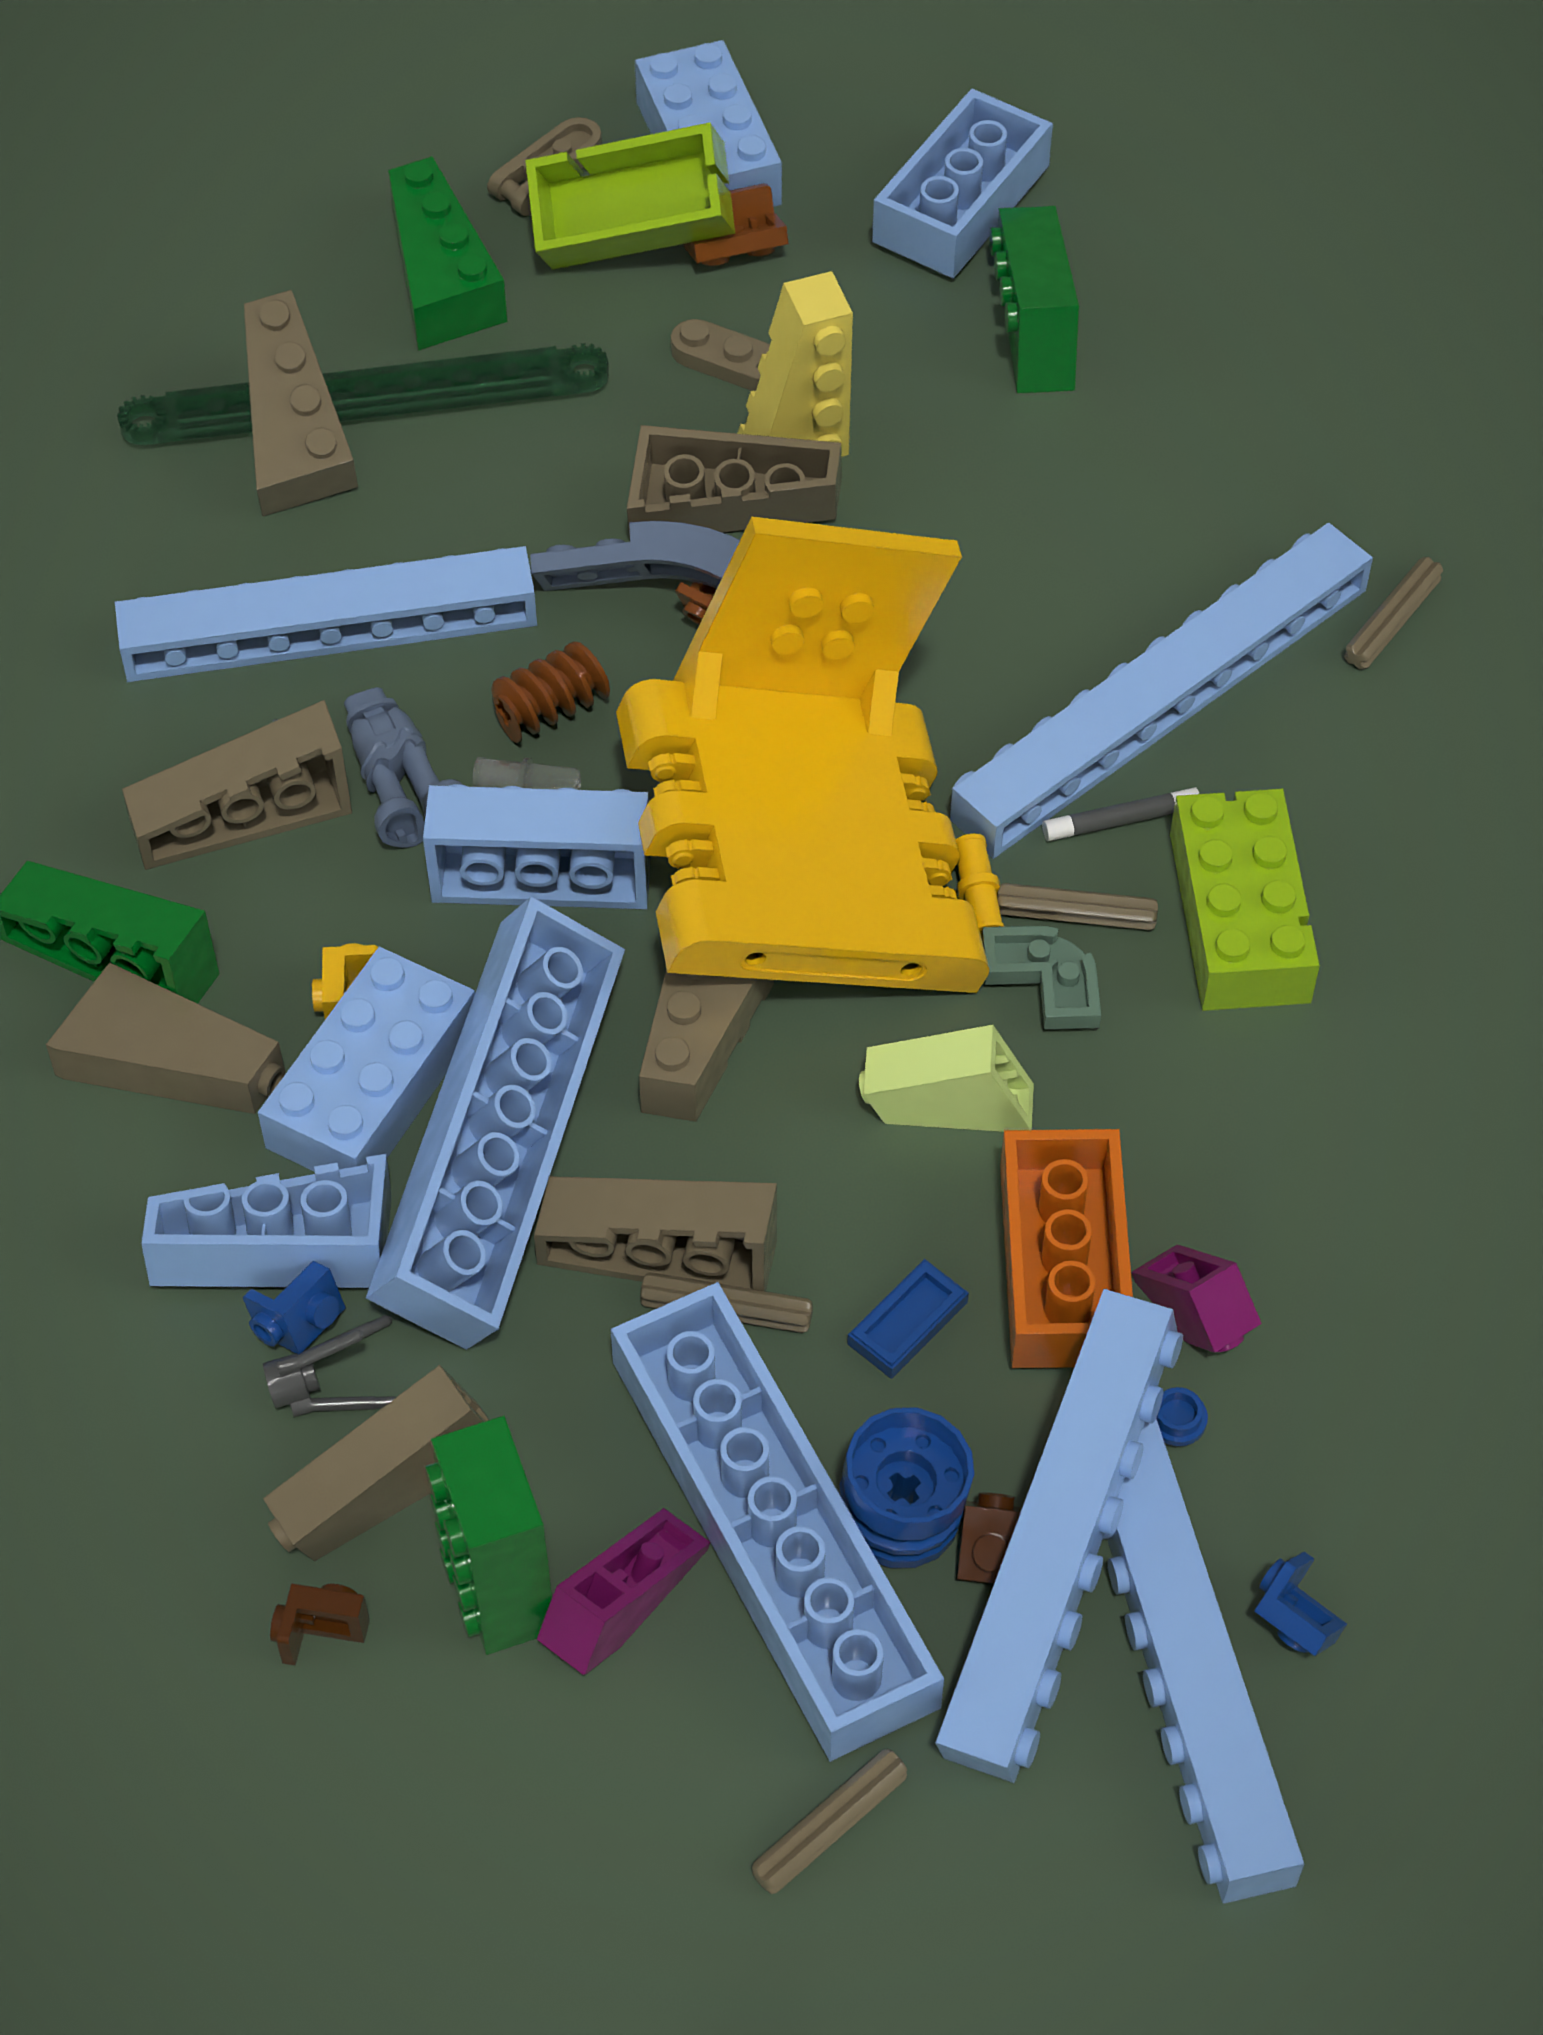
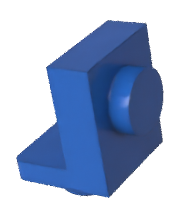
M312 1261L274 1300L253 1289H250L243 1296V1301L251 1317L249 1326L253 1333L269 1346L279 1344L298 1354L302 1353L346 1308L331 1270L315 1261Z
M1304 1551L1287 1562L1280 1558L1271 1566L1259 1585V1588L1265 1592V1595L1255 1609V1612L1278 1629V1636L1288 1646L1303 1653L1310 1652L1316 1656L1335 1644L1347 1623L1298 1588L1299 1583L1314 1561V1558Z

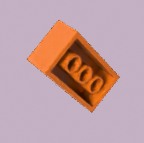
M1120 1129L1004 1130L1000 1172L1012 1368L1075 1367L1103 1289L1133 1297Z

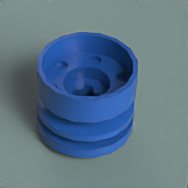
M917 1407L891 1408L871 1416L853 1434L846 1453L838 1493L880 1565L889 1568H916L938 1559L954 1542L974 1478L972 1451L961 1431L941 1415Z

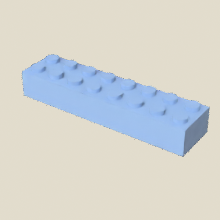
M532 896L500 923L366 1295V1299L466 1350L499 1328L625 951L619 945Z
M716 1282L611 1328L612 1356L615 1368L829 1761L831 1762L941 1709L944 1677L720 1284Z

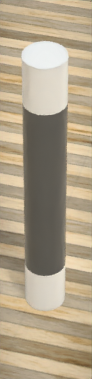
M1194 787L1042 821L1043 834L1048 842L1171 815L1174 812L1176 796L1199 794V792Z

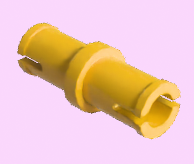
M971 833L956 839L960 855L957 863L960 881L957 883V893L959 899L965 900L973 906L982 939L983 927L1005 926L1002 923L997 898L1000 881L991 870L986 849V838L981 834Z

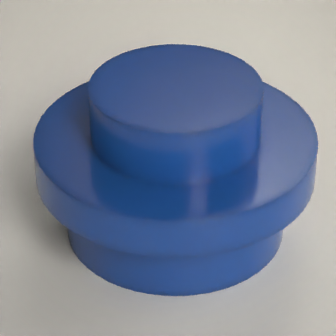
M1174 1387L1163 1391L1162 1403L1156 1419L1164 1443L1172 1446L1190 1445L1196 1442L1205 1432L1208 1421L1207 1409L1201 1399L1189 1389Z

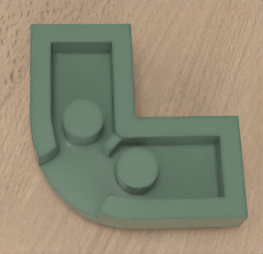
M983 927L982 943L989 966V975L985 980V985L1040 983L1044 1029L1100 1028L1101 1008L1097 968L1091 952L1085 954L1075 944L1058 937L1059 929L1054 927Z

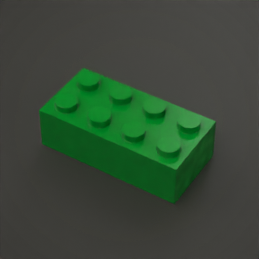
M503 1415L431 1438L435 1463L424 1467L432 1492L430 1500L437 1520L434 1523L441 1545L439 1551L450 1584H455L459 1598L457 1604L468 1638L479 1634L486 1655L537 1639L552 1599L544 1524L505 1416Z

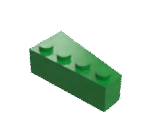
M433 156L388 170L393 214L418 351L508 322L504 279Z
M1056 206L999 208L998 227H990L991 257L995 256L996 281H1000L1001 306H1005L1006 331L1009 332L1017 393L1075 391L1079 303Z
M28 860L0 894V940L95 982L110 962L198 1004L220 974L205 910Z

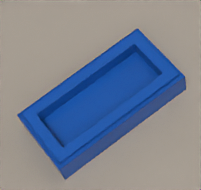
M924 1259L848 1334L847 1345L892 1379L968 1303L969 1293Z

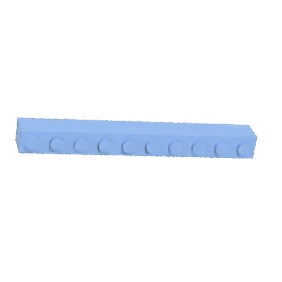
M1329 522L1313 534H1304L1282 556L1276 560L1269 559L1264 562L1256 574L1240 585L1234 584L1230 586L1214 604L1204 611L1197 610L1193 612L1180 628L1167 637L1161 636L1155 639L1146 651L1130 663L1118 665L1102 683L1092 690L1086 689L1081 691L1068 707L1053 717L1047 716L1040 720L1031 733L1017 743L1003 746L993 759L975 772L969 771L962 775L952 788L951 822L965 834L977 833L985 836L987 853L991 858H996L1039 827L1042 821L1053 817L1363 594L1367 588L1373 557Z

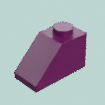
M1176 1244L1131 1272L1135 1283L1152 1303L1173 1309L1177 1332L1183 1334V1340L1186 1343L1214 1353L1224 1352L1238 1346L1244 1340L1246 1333L1262 1324L1236 1262Z

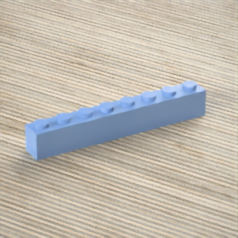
M526 546L508 549L501 548L493 551L456 556L449 555L412 562H397L390 565L360 569H346L316 575L294 576L264 582L242 583L234 586L191 590L183 593L153 597H139L115 602L119 649L127 682L537 626L535 592Z
M1103 1289L938 1734L936 1745L944 1759L1015 1783L1020 1766L1026 1768L1031 1766L1040 1740V1731L1034 1730L1042 1707L1048 1709L1052 1707L1060 1687L1061 1672L1055 1671L1063 1648L1072 1650L1080 1632L1082 1614L1076 1612L1084 1591L1093 1592L1101 1573L1103 1557L1097 1555L1104 1533L1111 1536L1115 1533L1121 1518L1123 1500L1117 1497L1125 1477L1130 1479L1135 1477L1141 1462L1143 1444L1139 1443L1138 1439L1144 1422L1154 1423L1160 1410L1163 1388L1157 1386L1164 1367L1173 1368L1180 1354L1183 1334L1177 1332L1173 1309Z
M1155 1419L1154 1423L1145 1421L1138 1442L1143 1444V1454L1138 1471L1133 1479L1124 1478L1117 1497L1123 1500L1119 1524L1112 1536L1104 1533L1103 1539H1107L1113 1558L1108 1559V1572L1112 1588L1116 1595L1125 1594L1130 1613L1125 1615L1129 1642L1134 1651L1142 1649L1148 1667L1147 1670H1143V1683L1147 1699L1151 1707L1160 1706L1166 1727L1161 1728V1740L1165 1756L1170 1765H1179L1185 1785L1179 1788L1182 1810L1188 1824L1197 1823L1204 1845L1198 1847L1201 1870L1208 1885L1216 1883L1223 1904L1297 1886L1304 1861L1157 1419Z

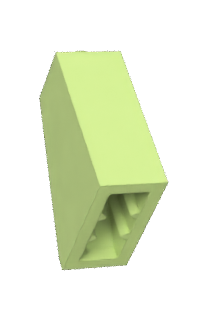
M994 1025L867 1047L865 1071H861L859 1075L860 1093L864 1102L873 1107L885 1124L1004 1132V1130H1032L1034 1083Z

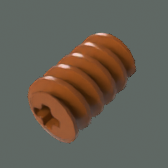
M573 641L565 646L564 651L555 650L549 653L546 661L536 659L529 664L528 669L520 667L511 672L510 678L501 676L494 680L492 699L503 730L511 741L518 743L522 740L521 724H524L527 730L534 735L540 731L539 715L552 726L558 722V714L555 707L559 706L563 713L570 717L576 713L573 698L576 697L582 706L589 708L594 705L591 690L594 689L605 700L610 695V685L603 667L593 653L582 643Z

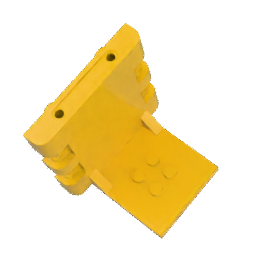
M751 516L673 681L661 679L644 680L634 684L625 692L616 715L627 768L649 770L651 777L660 782L657 787L653 788L655 797L648 802L638 822L644 855L667 857L671 866L677 869L683 868L671 875L673 886L666 891L656 910L667 973L977 993L989 975V966L974 908L969 902L958 899L954 889L949 888V886L943 887L953 880L951 873L960 858L951 820L946 815L935 812L934 806L931 803H927V801L921 802L928 796H931L929 789L938 772L924 716L920 708L915 705L895 702L899 671L962 558L957 540Z

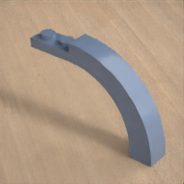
M629 522L630 542L620 539H604L598 541L596 546L591 547L551 546L546 552L530 554L531 574L544 591L657 578L682 579L702 583L717 589L740 540L707 527L682 522Z

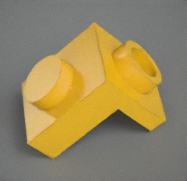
M348 943L338 947H322V978L312 980L314 1012H323L324 1018L328 1017L378 946Z

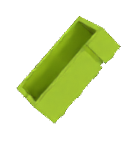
M710 122L577 149V160L590 174L587 176H583V170L567 152L525 160L535 252L552 270L735 234L731 192L725 186V184L729 183L725 142Z
M1283 788L1235 792L1233 801H1226L1224 792L1176 796L1170 837L1202 1011L1311 1003L1320 965L1312 926L1308 925L1309 911Z

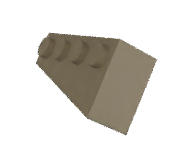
M292 289L245 303L244 316L256 488L262 516L264 517L357 488L358 483L354 459Z
M641 425L627 504L628 526L629 522L668 521L707 527L719 532L745 530L751 516L804 523L834 520L837 516L842 480L841 443Z
M325 700L122 789L129 820L145 870L352 814L342 747Z
M666 969L639 1074L641 1113L696 1122L728 1066V1058L738 1042L741 1043L750 1028V1019L761 1000L765 1001L774 985V980L667 973Z
M549 1176L534 1233L537 1265L640 1282L643 1281L647 1273L653 1272L766 1291L777 1244V1183Z

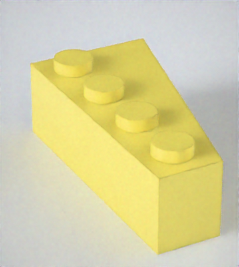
M832 271L783 283L768 332L771 338L770 347L766 354L761 355L757 368L761 375L756 391H750L746 404L749 415L746 424H740L737 434L841 443V457L849 455L853 312Z

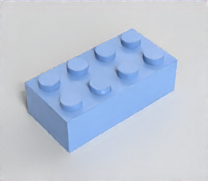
M723 40L635 60L636 101L651 134L710 122L725 142L729 183L725 184L728 190L766 183L772 190L773 206L782 205V162Z
M971 88L874 199L872 242L954 279L988 239L990 227H998L999 208H1014L1049 167L1053 123Z
M462 784L449 786L429 785L423 842L431 902L522 905L532 896L548 906L647 909L651 856L644 855L638 822L648 804V792H632L625 789L613 791L576 790L567 787L559 789H532L518 786L499 788L468 787Z
M379 946L258 1111L265 1148L314 1171V1166L338 1162L339 1169L366 1165V1157L387 1153L388 1158L445 1077L473 1001L475 990Z

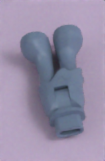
M375 687L353 694L344 702L348 712L346 725L351 733L353 748L361 765V776L366 780L367 788L371 793L377 791L381 802L374 816L375 829L382 842L390 846L403 848L417 846L423 842L425 824L419 808L412 800L407 798L400 785L404 774H407L422 806L424 817L426 816L429 785L449 786L462 783L455 779L439 781L427 758L426 743L422 739L421 733L411 718L399 709L395 700L386 698L381 688Z

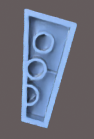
M387 1153L366 1157V1165L339 1169L338 1162L314 1166L315 1174L280 1180L279 1173L256 1177L257 1182L246 1187L229 1190L222 1183L148 1197L141 1244L149 1285L287 1287L312 1261H315L331 1270L338 1288H369L388 1237L391 1188Z

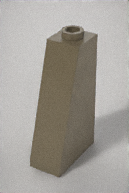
M110 962L46 1043L54 1073L62 1079L252 1114L257 1112L286 1073L278 1041Z
M439 1365L265 1496L263 1500L275 1517L268 1523V1526L276 1539L288 1552L298 1548L313 1561H316L432 1493L424 1467L435 1463L431 1438L488 1421L489 1418L477 1401Z

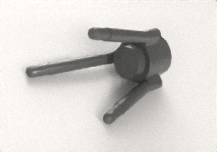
M384 1315L309 1348L300 1354L295 1353L263 1363L264 1374L275 1408L290 1404L293 1416L296 1417L313 1411L382 1409L394 1400L395 1396L310 1397V1392L320 1389L314 1362L337 1353L348 1346L360 1342L363 1338L372 1335L374 1332L388 1327L392 1323V1318Z

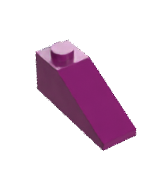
M665 1508L661 1509L556 1586L537 1640L581 1674L586 1675L621 1648L707 1552L711 1542Z

